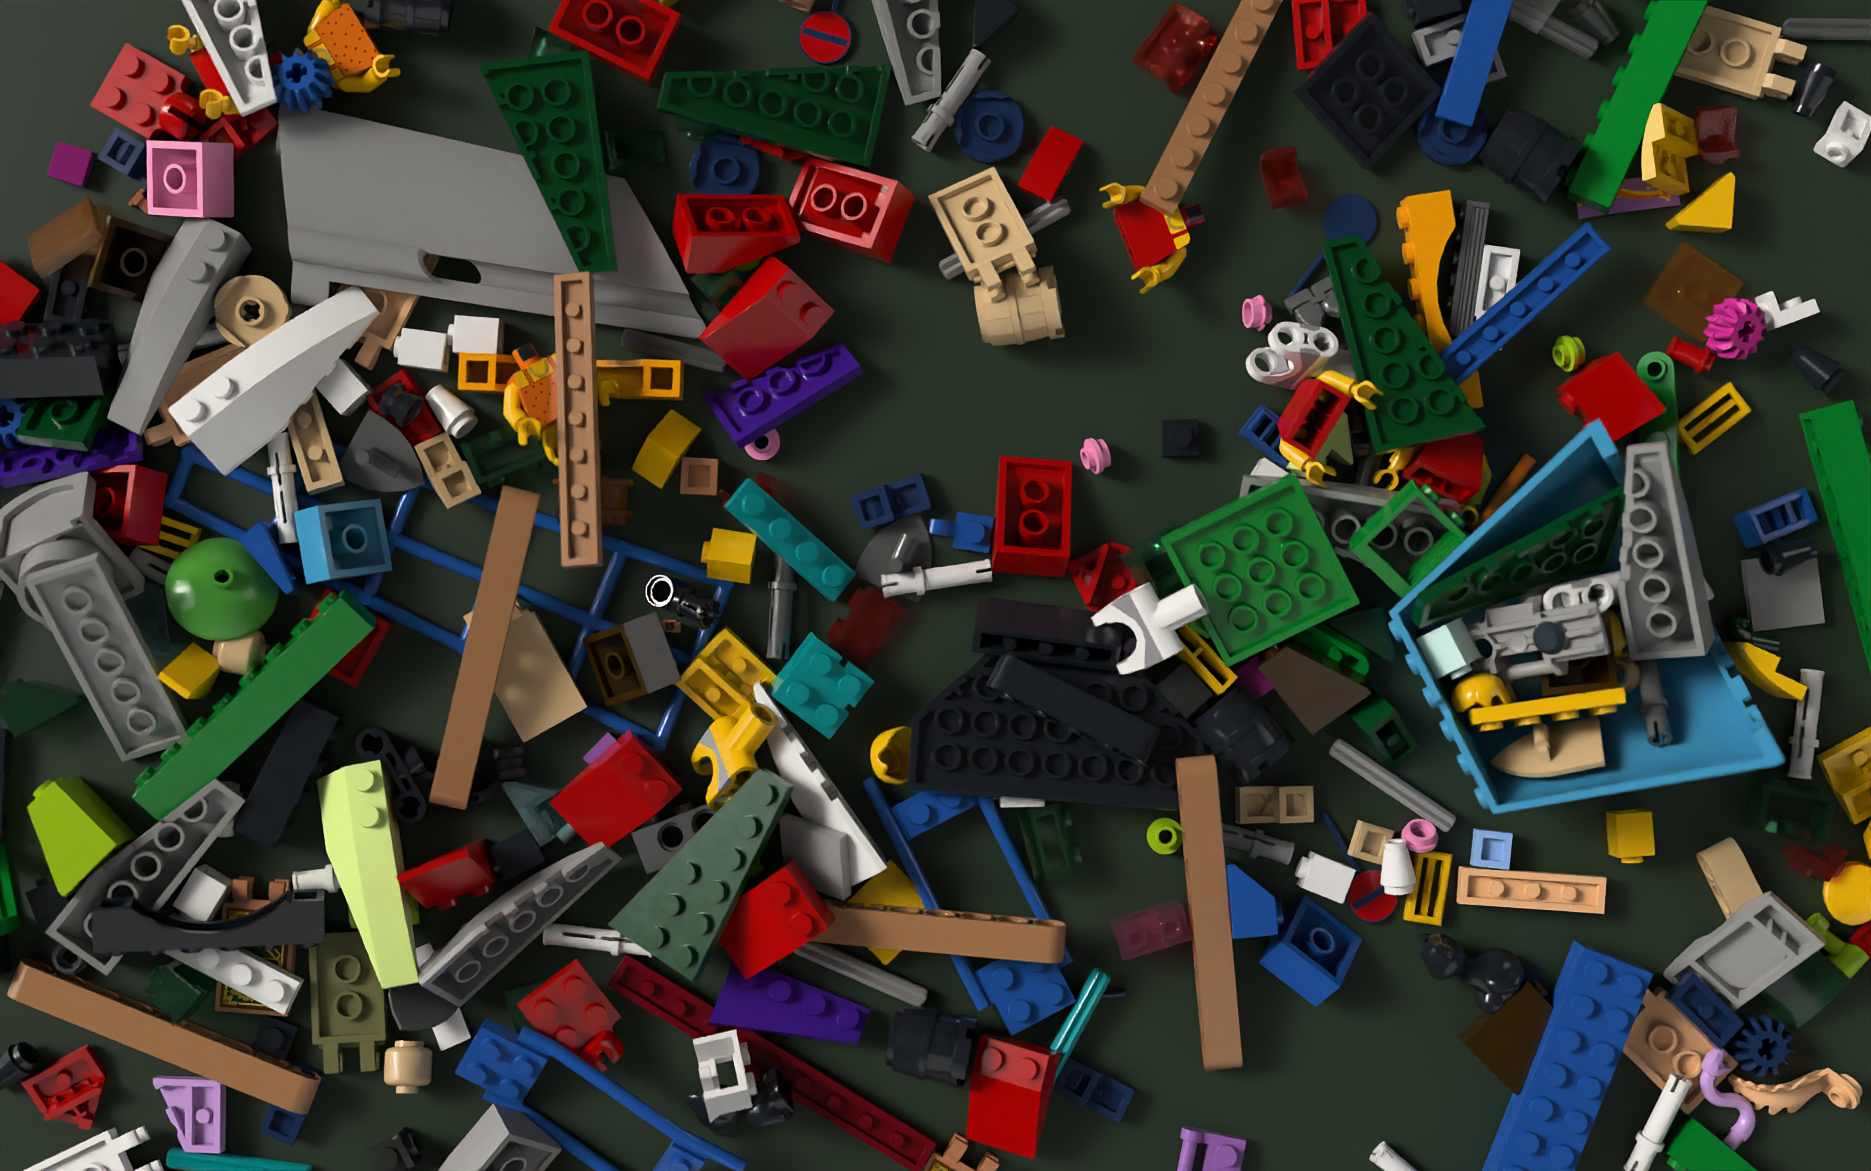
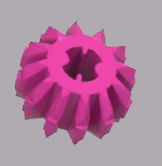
M1725 298L1723 304L1713 305L1714 315L1705 317L1709 322V327L1702 332L1709 337L1705 346L1714 350V353L1719 357L1725 359L1745 360L1748 354L1757 353V342L1765 341L1761 334L1762 330L1768 326L1761 321L1765 312L1757 308L1756 304L1751 300L1743 298L1741 300Z

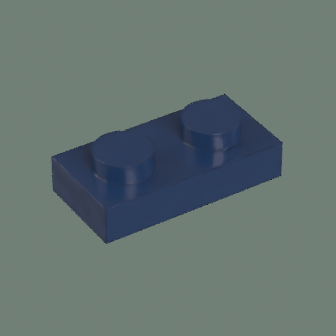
M1687 971L1664 997L1716 1049L1721 1050L1744 1025V1022L1693 972Z

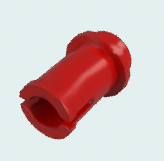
M1676 335L1673 337L1665 353L1672 359L1694 368V373L1699 374V372L1707 374L1716 357L1715 353L1710 352L1711 349L1709 347L1703 349L1680 339Z

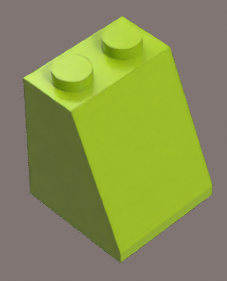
M79 776L65 779L60 777L53 782L47 780L35 790L33 796L36 799L27 807L57 890L63 897L78 892L94 871L138 838Z

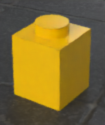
M713 528L711 542L704 541L701 554V563H707V578L750 584L756 556L757 536L750 533Z
M1642 808L1606 811L1609 855L1621 858V863L1644 862L1643 856L1655 855L1652 811Z

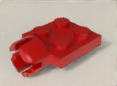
M125 43L90 104L91 107L147 139L155 141L162 133H169L182 141H190L201 131L186 122L188 117L195 119L205 125L207 119L206 108H201L199 100L191 97L186 92L191 79L128 43Z
M577 958L517 1003L518 1008L537 1032L559 1042L601 1072L608 1069L600 1054L602 1051L607 1054L614 1064L624 1053L623 1043L612 1029L614 1023L621 1016Z

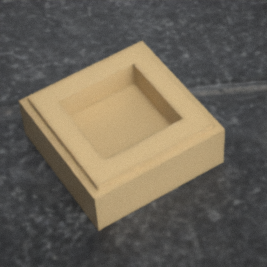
M1357 820L1347 854L1382 865L1384 841L1393 839L1395 831Z

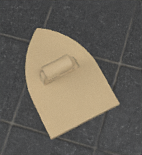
M1599 716L1547 727L1544 723L1535 724L1532 733L1521 737L1504 748L1494 757L1491 765L1505 773L1522 777H1551L1605 766Z

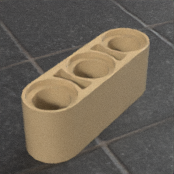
M1729 837L1697 853L1700 867L1726 919L1741 905L1763 894L1744 854L1733 838Z

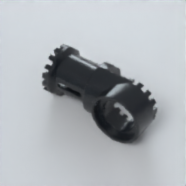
M1353 396L1343 412L1348 416L1353 459L1369 456L1371 453L1369 449H1372L1369 443L1372 442L1368 440L1370 434L1368 433L1369 430L1367 429L1362 404Z
M656 575L647 583L645 590L646 598L652 606L663 608L678 617L686 616L695 621L696 626L702 630L710 628L711 624H715L714 619L717 620L719 618L716 615L721 612L719 611L720 602L713 598L706 599L698 595L695 588L676 578ZM667 582L671 592L668 599L662 602L658 597V589L661 584Z

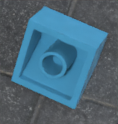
M380 499L318 505L294 512L306 584L392 571Z

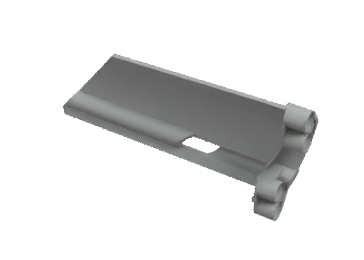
M280 104L276 153L281 154L288 222V241L293 261L291 303L316 306L329 298L331 282L555 316L554 275L578 273L579 271L522 155L322 111L315 104L310 106L308 114L302 112L300 107L292 112L284 104ZM606 174L618 272L594 275L595 323L697 339L705 331L706 326L697 313L689 293L662 242L624 178ZM430 254L468 260L479 270L481 281L478 284L436 278L426 269L423 262L424 255Z

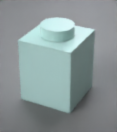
M1458 618L1416 639L1436 679L1449 673L1453 680L1471 671L1472 668L1469 663L1481 658L1462 618Z

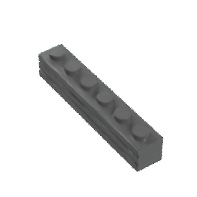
M1467 200L1458 209L1457 219H1461L1460 228H1456L1454 235L1457 249L1453 251L1451 257V264H1454L1453 273H1450L1448 279V286L1451 287V292L1445 300V309H1448L1447 318L1443 319L1450 338L1456 339L1474 320L1490 203Z

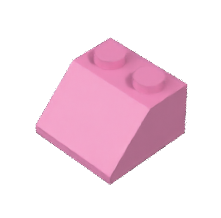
M146 140L148 214L201 218L234 217L233 143Z

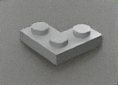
M1468 13L1412 33L1423 68L1454 58ZM1498 49L1496 50L1485 85L1504 79L1507 76Z

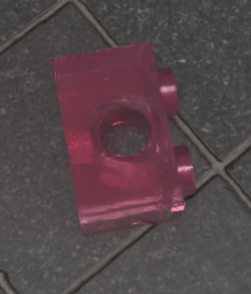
M1178 899L1109 920L1119 955L1123 961L1193 940L1183 905Z

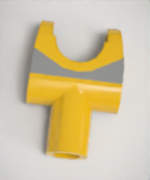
M753 702L739 720L733 716H725L715 720L694 749L691 762L696 773L700 775L713 774L706 794V801L710 810L717 812L759 769L754 754L778 723L777 716L767 706ZM710 757L712 760L708 764H700L701 760ZM722 796H730L725 801L716 802Z

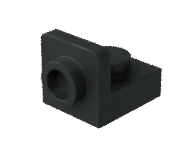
M405 1126L364 1149L375 1171H402L406 1168L410 1169L416 1166L422 1159L420 1155L422 1147L414 1133L409 1134Z

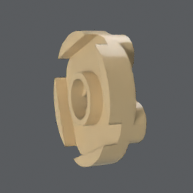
M258 275L232 278L221 287L214 301L217 329L229 342L244 348H249L263 337L281 327L292 316V308L284 291L275 282ZM258 303L260 305L258 311L260 313L257 320L252 318L246 321L244 317L247 315V312L243 308L246 304L254 306Z

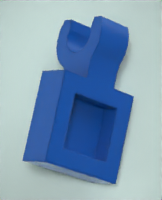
M957 512L956 522L931 519L929 534L953 537L952 548L989 553L994 517Z

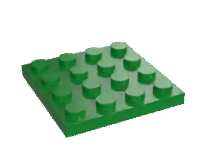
M1295 472L1161 537V542L1185 588L1196 584L1204 595L1209 613L1202 616L1201 619L1226 667L1360 604Z

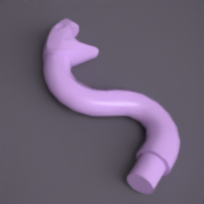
M1714 1048L1706 1054L1701 1064L1703 1071L1700 1076V1089L1703 1096L1711 1104L1739 1110L1740 1115L1737 1122L1730 1128L1731 1132L1722 1141L1735 1151L1752 1134L1756 1123L1755 1111L1746 1097L1736 1093H1722L1716 1089L1715 1080L1717 1076L1732 1071V1068L1722 1063L1723 1056L1727 1055L1724 1050Z

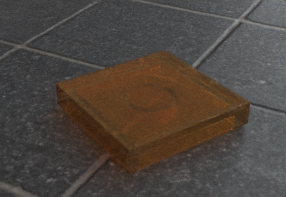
M88 197L27 237L34 270L42 278L61 268L104 238L96 206Z
M1684 242L1680 244L1641 304L1701 344L1708 338L1702 332L1709 327V322L1705 317L1714 315L1713 305L1723 304L1725 298H1735L1744 282Z

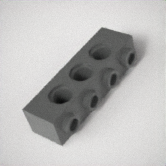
M722 796L716 802L725 801L730 796ZM692 801L672 808V816L662 820L656 814L631 833L647 874L662 869L701 829L698 824L700 814L711 813L714 815L716 813L710 810L707 802L695 807ZM676 826L680 828L683 833L682 843L678 845L668 843L664 837L666 827Z

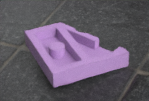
M162 1075L154 1077L153 1085L155 1089L160 1088L168 1105V1109L165 1111L170 1122L177 1128V1137L184 1152L222 1153L225 1151L226 1085L206 1077Z

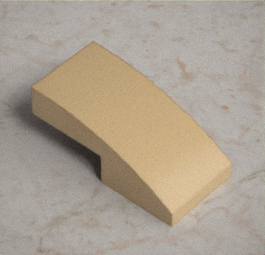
M446 432L413 447L426 476L447 509L482 493L466 461L461 460L452 440Z
M1312 785L1234 787L1235 823L1275 822L1282 824L1314 822Z

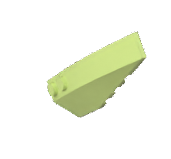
M381 760L342 767L317 780L326 852L382 989L419 983V968L408 892L398 883L396 878L405 869L398 819L393 810L395 798L391 774Z

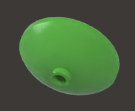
M218 537L191 545L174 560L166 577L165 595L171 614L185 630L203 639L228 641L254 633L270 619L278 602L279 586L241 542L227 537ZM220 575H225L229 578L224 583H219L215 579Z

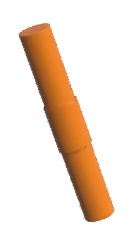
M1524 454L1480 512L1478 522L1468 528L1472 533L1516 492L1515 490L1537 463L1534 458Z

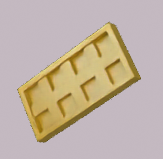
M1623 687L1477 708L1465 713L1467 726L1477 725V731L1483 732L1504 728L1503 721L1514 720L1515 727L1541 723L1540 716L1551 715L1553 722L1579 717V710L1588 709L1589 716L1617 712L1616 705L1626 703Z

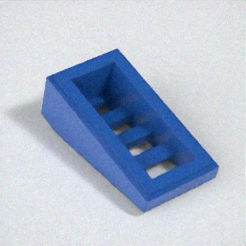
M1261 404L1237 434L1290 474L1292 472L1286 468L1289 462L1286 461L1287 459L1283 455L1280 456L1276 452L1280 445L1281 435H1278L1271 446L1265 443L1274 429H1278L1277 423L1280 417L1264 404ZM1266 419L1270 424L1258 437L1254 432L1263 420Z
M1806 487L1733 516L1739 535L1747 549L1762 545L1819 521ZM1794 500L1795 505L1800 514L1801 520L1799 521L1797 520L1794 510L1791 506L1790 501ZM1778 506L1781 507L1785 520L1788 524L1786 526L1783 522ZM1764 512H1767L1773 531H1771Z
M259 521L239 538L243 546L285 594L296 595L302 590L269 521Z

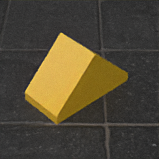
M1732 172L1719 177L1665 225L1669 230L1717 234L1732 229L1736 177Z
M671 409L647 436L631 469L662 489L702 429Z
M192 642L161 671L157 678L187 700L206 699L217 679L221 665H219L214 656Z

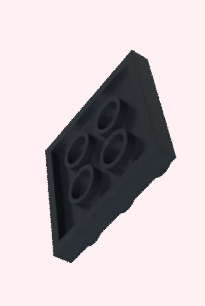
M1368 12L1292 92L1362 169L1369 170L1439 97L1443 90L1374 12Z

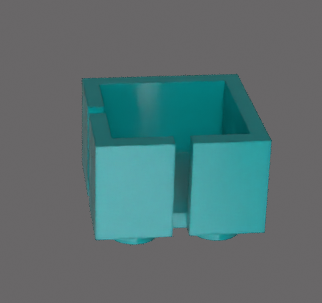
M810 632L767 690L773 698L830 739L850 714L845 707L848 703L855 707L874 683V680L846 657L841 656L833 647L813 632Z

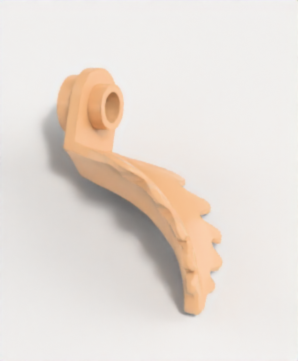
M1830 1068L1815 1070L1793 1081L1777 1085L1754 1084L1733 1074L1728 1077V1081L1734 1087L1735 1093H1742V1096L1746 1097L1749 1102H1754L1753 1109L1761 1110L1768 1105V1113L1771 1115H1775L1785 1107L1789 1113H1794L1810 1098L1821 1091L1838 1107L1854 1109L1860 1104V1097L1863 1094L1861 1086L1855 1079L1847 1074L1838 1075Z

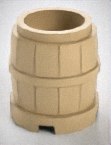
M1053 265L1038 268V271L1035 272L1040 282L1027 288L1019 273L1012 272L999 276L1002 283L1001 287L1006 297L993 303L982 281L980 286L974 287L978 321L984 344L991 343L992 346L1022 345L1025 342L1050 337V339L1065 337L1064 324L1061 323L1060 316L1062 310Z

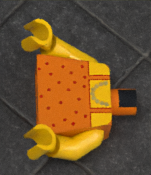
M343 0L321 1L307 28V35L304 37L303 42L308 50L311 49L317 53L319 58H323L328 62L330 72L335 80V84L332 85L334 89H341L344 92L370 93L385 82L388 77L400 75L399 68H391L389 66L390 60L394 59L395 56L383 55L369 31L365 30L364 23L357 11L348 1L343 3Z
M527 343L512 352L521 370L511 376L507 382L508 386L504 390L503 414L514 430L518 432V441L521 445H526L527 438L533 435L538 441L541 440V431L558 423L556 353L541 360L532 343ZM597 375L599 403L602 406H608L610 404L608 393H613L620 397L618 382L613 378L602 379Z

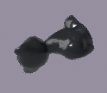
M1422 933L1417 935L1422 941L1420 949L1421 958L1432 977L1436 980H1447L1456 975L1461 982L1477 990L1476 1004L1487 1014L1494 1013L1501 1008L1506 1000L1514 995L1523 985L1525 976L1523 966L1519 959L1509 950L1491 948L1475 957L1467 958L1462 946L1451 936L1441 933Z
M779 1065L770 1066L764 1072L763 1080L755 1082L757 1094L750 1096L751 1108L719 1115L711 1123L704 1101V1091H696L685 1097V1101L696 1113L699 1122L710 1129L714 1135L721 1137L727 1136L733 1131V1128L739 1124L742 1114L746 1122L756 1128H764L787 1122L794 1115L792 1085L788 1076ZM720 1084V1089L730 1087L727 1084Z

